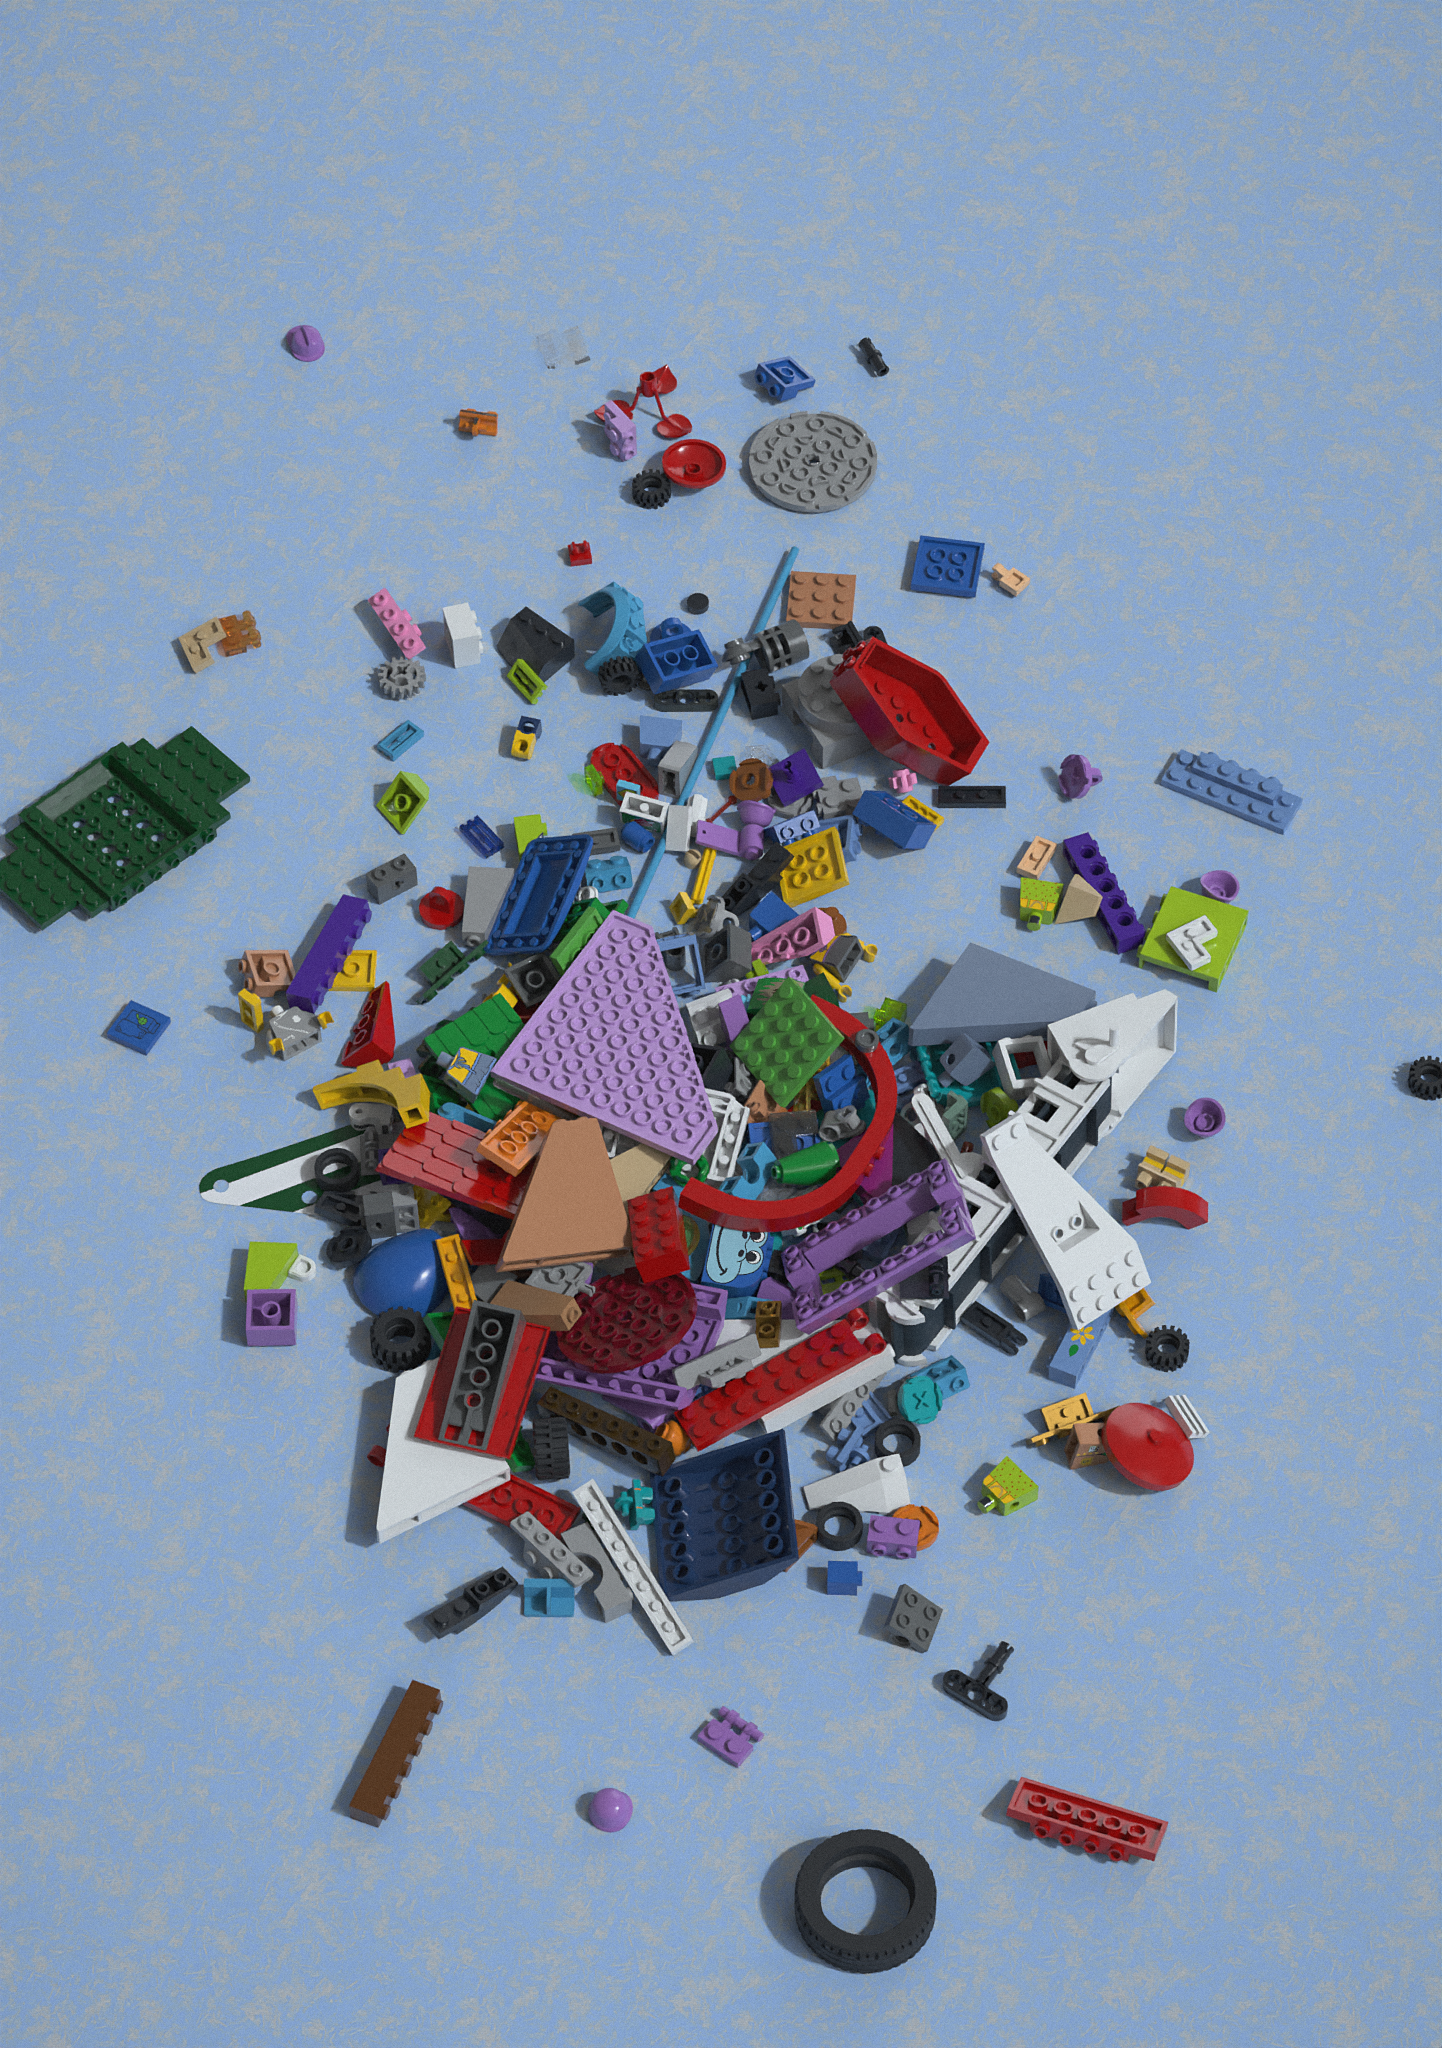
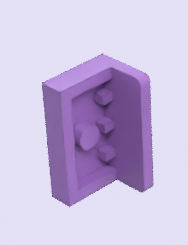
M871 1515L867 1537V1553L875 1556H897L901 1559L916 1558L920 1520Z

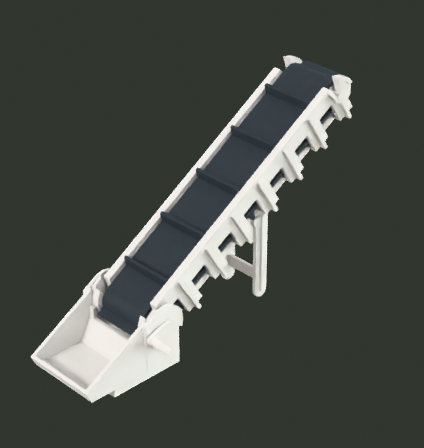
M1164 989L1137 999L1135 994L1131 993L1047 1025L1048 1057L1052 1067L1042 1080L1036 1077L1033 1092L1018 1109L1017 1113L1022 1114L1029 1135L1071 1177L1094 1147H1097L1101 1138L1114 1130L1123 1119L1125 1112L1176 1052L1178 997L1168 990ZM923 1093L914 1095L911 1101L912 1107L921 1122L915 1125L914 1128L934 1146L941 1160L946 1158L963 1190L976 1239L946 1255L948 1256L949 1299H900V1286L898 1283L868 1300L871 1325L874 1328L878 1327L884 1341L892 1346L896 1355L893 1357V1360H897L898 1364L906 1367L927 1364V1358L921 1353L926 1349L938 1350L952 1330H955L956 1325L961 1320V1316L976 1301L987 1285L992 1282L997 1272L1021 1241L1028 1235L1021 1218L987 1157L984 1146H982V1155L974 1152L960 1154L931 1099ZM1010 1110L1008 1117L1015 1114V1112ZM941 1208L937 1213L930 1211L928 1214V1225L912 1245L923 1240L929 1233H935L940 1229L943 1232L937 1218L942 1214Z

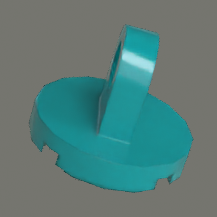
M913 1376L907 1379L901 1385L897 1397L901 1415L912 1424H928L934 1421L943 1405L940 1387L927 1376Z

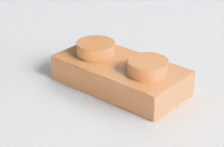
M1036 835L1017 866V873L1038 880L1055 853L1057 843Z

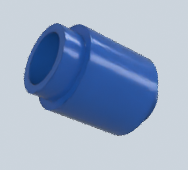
M635 821L626 823L621 829V839L638 852H648L655 842L652 833Z

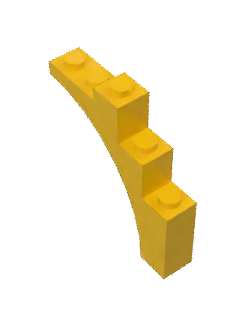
M379 1059L358 1066L357 1072L313 1086V1093L322 1110L353 1102H378L396 1108L406 1128L429 1121L430 1091L422 1074L405 1078L400 1066L384 1071Z

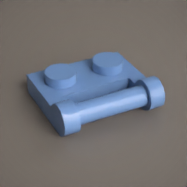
M917 1060L894 1071L897 1083L896 1111L898 1113L901 1112L906 1104L912 1101L914 1093L902 1099L899 1096L921 1084H927L928 1080L925 1079L922 1067Z

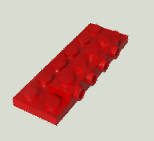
M1024 1777L1020 1778L1006 1812V1816L1030 1823L1029 1831L1034 1832L1039 1838L1050 1837L1059 1840L1064 1846L1073 1844L1082 1847L1090 1854L1102 1853L1108 1855L1113 1861L1124 1860L1128 1862L1130 1855L1155 1861L1168 1827L1167 1821Z

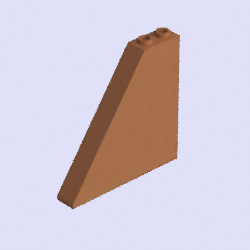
M580 1117L570 1121L559 1119L554 1121L546 1132L497 1261L496 1272L628 1257L633 1251L630 1224L597 1118L588 1119L587 1117Z

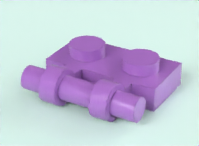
M722 1706L718 1715L725 1720L720 1723L713 1718L698 1735V1741L736 1768H739L753 1751V1745L748 1741L753 1738L760 1742L764 1737V1733L757 1729L758 1726L754 1723H748L739 1717L740 1714L732 1709L730 1711L725 1706ZM733 1725L743 1731L740 1736L730 1730Z

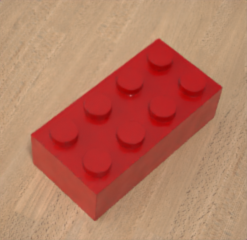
M673 1186L627 1200L635 1264L644 1284L690 1270L682 1209L678 1208L679 1199Z

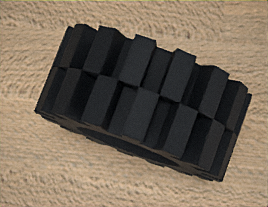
M649 469L648 473H646V470H643L642 475L638 473L636 478H633V500H635L637 505L640 503V507L644 508L646 505L647 509L650 510L651 506H654V509H658V505L661 507L665 506L664 502L668 503L669 498H671L670 479L666 477L664 472L660 474V470L656 469V472H653V469ZM648 487L658 488L657 491L653 492L646 491L644 489Z
M616 656V660L610 658L609 663L605 661L603 666L599 667L598 678L603 691L607 692L608 695L613 693L614 696H618L619 693L624 695L625 691L631 692L632 687L636 688L637 683H640V674L636 663L632 658L628 659L627 656H623L622 659L620 656Z
M1423 1056L1420 1057L1419 1061L1416 1059L1413 1065L1411 1064L1408 1087L1411 1088L1413 1094L1417 1092L1416 1097L1420 1098L1423 1095L1424 1100L1427 1101L1428 1097H1431L1432 1101L1436 1100V1096L1439 1099L1442 1098V1062H1439V1057L1432 1060V1056H1428L1427 1060H1425ZM1424 1074H1432L1436 1076L1439 1080L1436 1082H1427L1423 1080L1421 1076Z
M1162 1325V1330L1156 1327L1154 1332L1151 1331L1149 1333L1145 1346L1146 1360H1150L1149 1364L1152 1367L1156 1364V1370L1160 1371L1161 1367H1163L1164 1372H1168L1169 1368L1173 1372L1177 1370V1366L1182 1368L1183 1363L1187 1362L1190 1342L1187 1339L1186 1333L1182 1334V1329L1178 1328L1175 1331V1326L1171 1325L1170 1329H1167L1166 1325ZM1167 1343L1175 1346L1177 1350L1174 1353L1167 1354L1161 1352L1158 1346Z

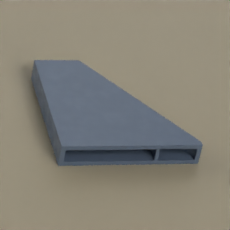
M970 942L910 1026L908 1045L953 1044L963 1032L976 1042L998 1041L1003 1038L1016 1039L1027 1035L1048 1038L1047 1025L1096 1007V991Z

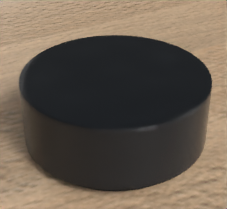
M694 593L687 599V608L693 614H703L709 608V599L702 593Z

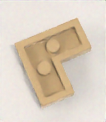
M216 616L178 637L195 673L215 663L208 647L227 637Z

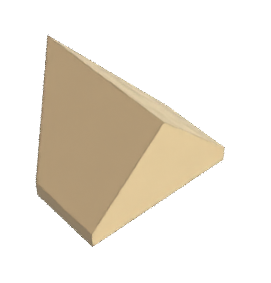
M1079 874L1074 875L1068 886L1055 924L1095 917L1103 897Z

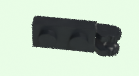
M977 1301L961 1316L960 1322L997 1346H1001L1010 1355H1016L1019 1350L1014 1343L1007 1339L1008 1336L1022 1346L1028 1341L1023 1333L1014 1328V1325Z

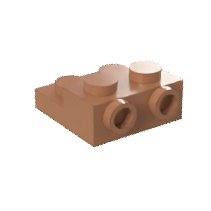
M245 950L241 960L238 962L239 973H244L245 976L244 988L250 991L251 994L255 993L258 997H273L276 991H287L296 975L288 950Z

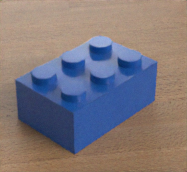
M699 629L646 643L635 656L654 695L709 680L718 668V664Z
M865 790L852 813L859 818L858 822L867 827L872 826L876 829V834L883 838H890L894 841L893 845L902 850H905V848L911 850L924 849L937 826L886 791Z

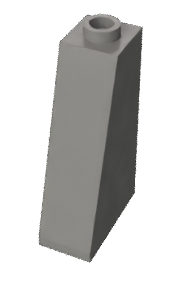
M469 867L462 924L463 946L477 947L488 939L514 877V868Z

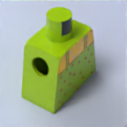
M1021 877L1020 920L1027 921L1028 929L1038 931L1041 924H1052L1063 900L1064 884Z
M1006 1456L983 1480L981 1487L983 1498L977 1502V1505L984 1514L995 1508L1002 1516H1007L1038 1499L1039 1486Z

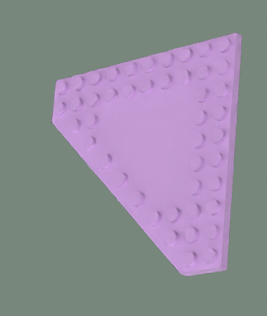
M612 910L490 1071L491 1077L579 1116L587 1117L588 1119L597 1118L598 1123L604 1127L694 1166L718 1133V1126L695 1061L693 1049L679 1012V1006L671 987L653 927Z

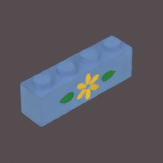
M1114 1307L1079 1330L1073 1329L1070 1320L1068 1321L1066 1326L1067 1333L1065 1336H1060L1056 1345V1354H1051L1046 1365V1368L1049 1369L1048 1379L1073 1389L1076 1388L1113 1317Z

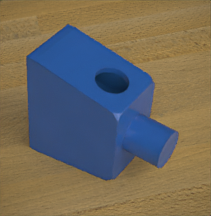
M771 891L749 915L750 930L748 932L751 933V943L798 917L799 914Z

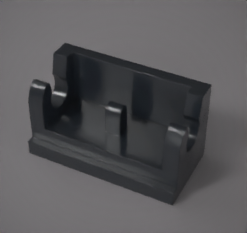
M852 621L834 628L832 633L834 635L840 634L829 638V642L836 654H844L848 648H855L863 640Z

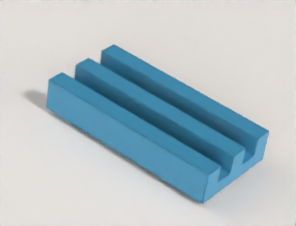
M407 720L377 745V750L379 752L383 751L386 757L390 756V760L394 762L424 737V731ZM409 728H411V730H409L405 735H402V734L405 733ZM397 739V741L388 748V746Z

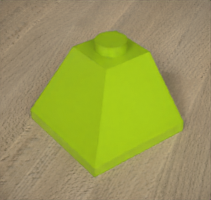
M400 771L376 807L401 834H405L429 800L430 788L417 774Z

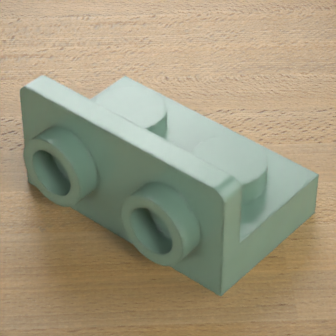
M950 1091L947 1093V1108L942 1113V1121L951 1138L955 1141L967 1130L968 1102L963 1096Z

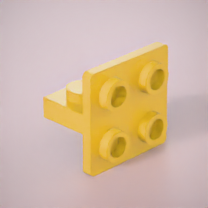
M417 1185L412 1187L414 1200H417L421 1229H429L436 1221L451 1222V1214L448 1209L456 1207L451 1201L434 1191Z

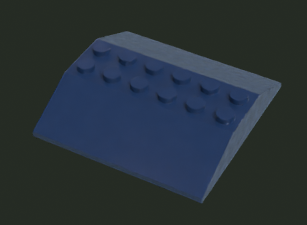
M784 1429L673 1463L663 1477L649 1471L650 1485L653 1489L652 1507L655 1510L654 1529L659 1584L669 1601L715 1599L765 1584L799 1560Z

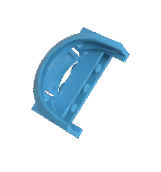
M613 581L578 603L579 606L593 613L594 618L615 606L614 621L608 637L603 645L584 662L587 670L598 676L599 667L603 666L605 661L609 663L610 658L616 660V656H620L621 659L623 656H627L628 659L632 658L635 661L639 674H641L642 671L635 656L642 646L647 643L643 613L644 605L639 597H635L624 587L619 586Z

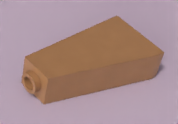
M507 1280L490 1302V1304L521 1310L526 1322L550 1327L551 1331H569L582 1314L574 1297Z

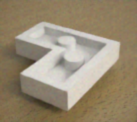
M1204 915L1167 933L1166 940L1188 968L1193 971L1211 962V955L1203 947L1202 943L1217 937L1218 930Z

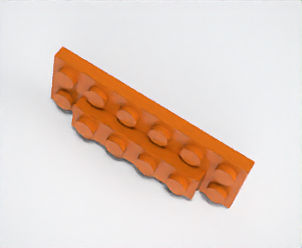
M530 1095L524 1102L520 1100L513 1111L509 1110L503 1121L500 1119L493 1130L489 1129L476 1151L487 1160H491L500 1166L505 1172L516 1177L538 1155L544 1136L552 1123L559 1119H565L566 1121L575 1120L577 1114Z

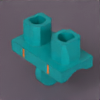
M633 1479L632 1487L627 1492H620V1497L614 1500L615 1510L621 1511L622 1516L629 1515L630 1530H638L640 1524L653 1523L655 1519L654 1508L643 1507V1503H651L653 1489L641 1486L640 1479Z

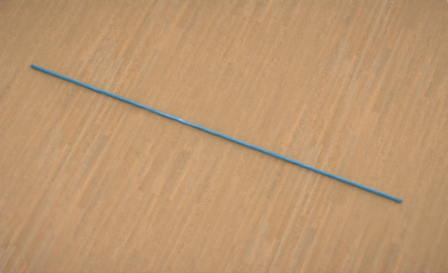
M791 547L753 634L764 631L799 553L798 547ZM754 652L749 653L751 658ZM751 658L739 663L676 805H686L740 685L741 673L746 671ZM667 826L626 916L633 919L637 915L665 852ZM469 1264L468 1267L476 1271L479 1265ZM453 1303L451 1304L448 1312L455 1311ZM434 1342L426 1361L439 1357L441 1351L436 1342Z

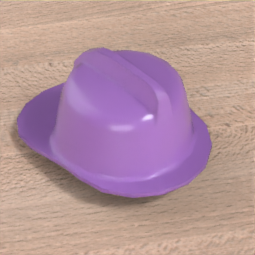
M299 325L288 331L286 336L287 342L293 355L300 361L312 362L324 354L325 345L316 328L309 325Z

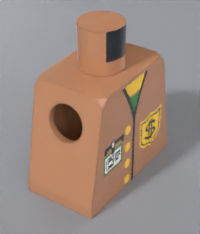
M1104 1423L1073 1424L1064 1448L1070 1470L1103 1464L1109 1461L1102 1444V1428Z

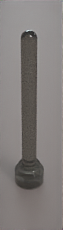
M496 1078L493 1081L495 1087L561 1119L570 1121L580 1118L500 1078Z

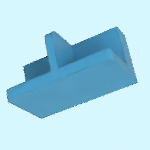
M524 1578L525 1617H574L575 1588L566 1579Z

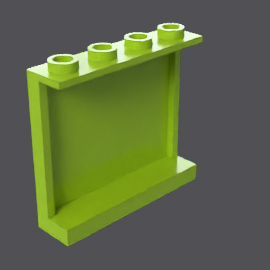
M1171 886L1168 894L1164 893L1161 898L1160 911L1156 910L1154 913L1152 928L1148 927L1145 934V944H1141L1138 948L1136 957L1139 958V968L1142 969L1145 961L1185 973L1209 981L1208 990L1217 993L1247 926L1249 910ZM1205 915L1218 930L1217 937L1202 943L1203 947L1211 955V962L1191 971L1168 943L1166 934Z

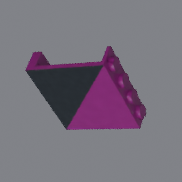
M895 1111L889 1138L884 1146L885 1152L880 1161L876 1160L873 1165L875 1167L869 1178L865 1177L855 1191L864 1205L871 1198L879 1197L886 1193L892 1186L899 1185L908 1180L911 1175L927 1169L933 1162L941 1161L934 1146L897 1111ZM868 1128L836 1150L840 1161V1167H836V1174L846 1164Z

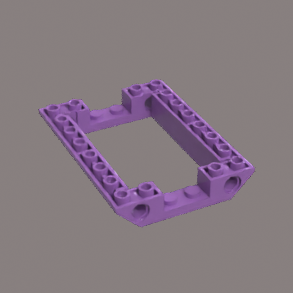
M946 1158L933 1162L922 1172L911 1175L908 1180L899 1185L892 1186L879 1197L871 1198L865 1205L849 1211L846 1216L837 1221L830 1222L822 1230L809 1234L805 1240L787 1247L781 1253L786 1278L797 1294V1297L791 1303L796 1326L800 1331L808 1335L976 1239L963 1190ZM939 1205L941 1207L942 1214L937 1218L943 1232L940 1229L935 1233H929L923 1240L905 1247L897 1255L884 1259L878 1266L865 1270L859 1277L852 1281L844 1282L838 1289L823 1295L819 1273L935 1206Z

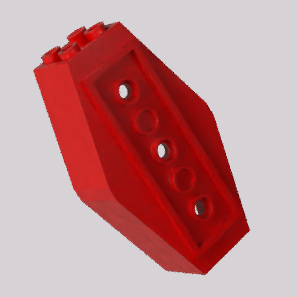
M871 637L866 641L861 640L855 648L852 649L850 647L842 655L843 661L833 669L832 673L834 675L829 683L877 751L942 786H949L971 774L990 742L940 672L875 637ZM896 715L900 718L901 722L897 721Z

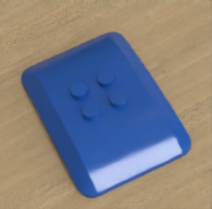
M590 835L536 838L527 845L487 939L489 944L484 950L488 955L541 953L550 947L564 924L582 881L593 846V838Z

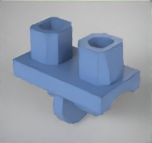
M902 1226L864 1247L862 1254L869 1256L870 1261L881 1264L887 1258L899 1237Z
M857 1427L855 1431L842 1428L837 1437V1443L844 1446L843 1450L832 1445L827 1451L826 1460L836 1466V1473L845 1471L849 1464L855 1467L870 1460V1456L867 1453L868 1446L863 1444L864 1440L861 1437L864 1433L863 1429Z

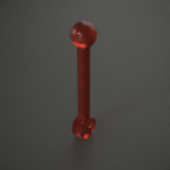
M730 795L728 802L711 818H707L706 822L713 823L730 805L736 804V796Z

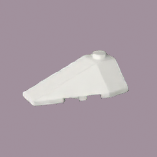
M899 1454L870 1460L803 1487L809 1510L820 1511L825 1505L832 1502L843 1501L852 1504L862 1514H864V1511L879 1512V1515L894 1514L899 1508L911 1504L906 1474Z

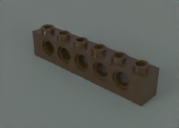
M551 1386L537 1403L540 1419L564 1417L567 1421L568 1434L661 1477L664 1476L676 1460L672 1442Z

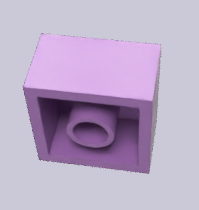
M296 1289L247 1290L246 1337L248 1346L296 1345L298 1313Z

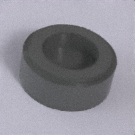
M863 1029L856 1034L855 1046L859 1051L871 1053L877 1049L879 1036L875 1031Z

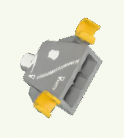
M280 1005L275 1006L270 1011L272 1019L269 1020V1029L266 1032V1048L271 1051L272 1055L279 1051L283 1061H286L322 1042L320 1027L326 1029V1024L334 1023V1019L329 1011L315 1015L302 1011L298 1007H292L285 1011Z

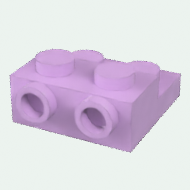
M610 400L604 404V431L610 439L611 444L609 447L612 454L618 456L624 462L637 455L636 425Z

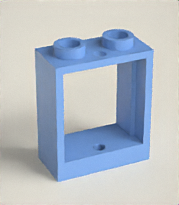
M687 932L656 939L660 951L689 946L695 981L671 986L675 997L678 998L677 994L682 993L687 995L699 994L700 989H705L696 934Z

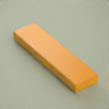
M459 1234L435 1240L454 1310L456 1306L471 1309L473 1301L477 1300L463 1248L460 1244Z

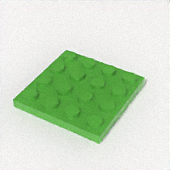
M788 977L731 1043L730 1048L745 1063L757 1080H762L765 1084V1089L778 1105L785 1108L845 1038L793 978Z

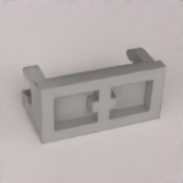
M398 1184L391 1185L396 1233L420 1229L417 1200H414L412 1186L408 1185L407 1195H401Z

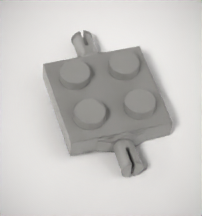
M584 1262L529 1268L533 1271L525 1282V1285L574 1297L580 1291L589 1296H593L595 1293V1287L585 1283L593 1270L591 1265Z

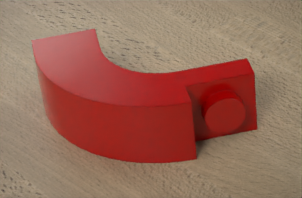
M1153 1186L1136 1190L1135 1198L1122 1202V1223L1130 1226L1149 1218L1166 1217L1178 1221L1189 1230L1208 1223V1202L1199 1195L1178 1187Z

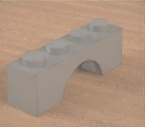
M588 1522L561 1533V1543L582 1563L596 1570L602 1577L600 1585L594 1591V1604L604 1622H610L632 1612L633 1593L629 1587L625 1588L623 1585L622 1574L618 1567L614 1568L611 1564V1555L607 1548L603 1549L600 1545L601 1539L596 1530H592Z

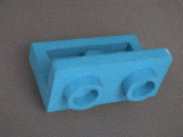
M613 856L609 860L593 859L588 861L584 872L587 886L595 887L598 893L633 886L631 866L627 857Z

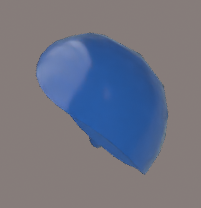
M422 1228L393 1236L370 1249L353 1273V1286L360 1301L378 1316L382 1311L387 1313L388 1308L393 1307V1310L398 1309V1306H403V1309L406 1310L408 1307L413 1308V1312L419 1311L422 1313V1317H425L427 1313H431L441 1303L448 1291L447 1281L435 1241L442 1237L431 1229Z

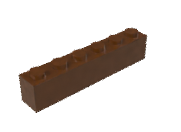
M415 1680L411 1681L349 1804L350 1818L379 1828L382 1820H387L391 1810L390 1804L393 1799L398 1798L401 1791L400 1784L404 1777L407 1778L412 1769L411 1762L414 1756H419L423 1745L422 1740L425 1735L428 1736L430 1734L435 1714L439 1715L442 1710L443 1701L441 1700L440 1689Z

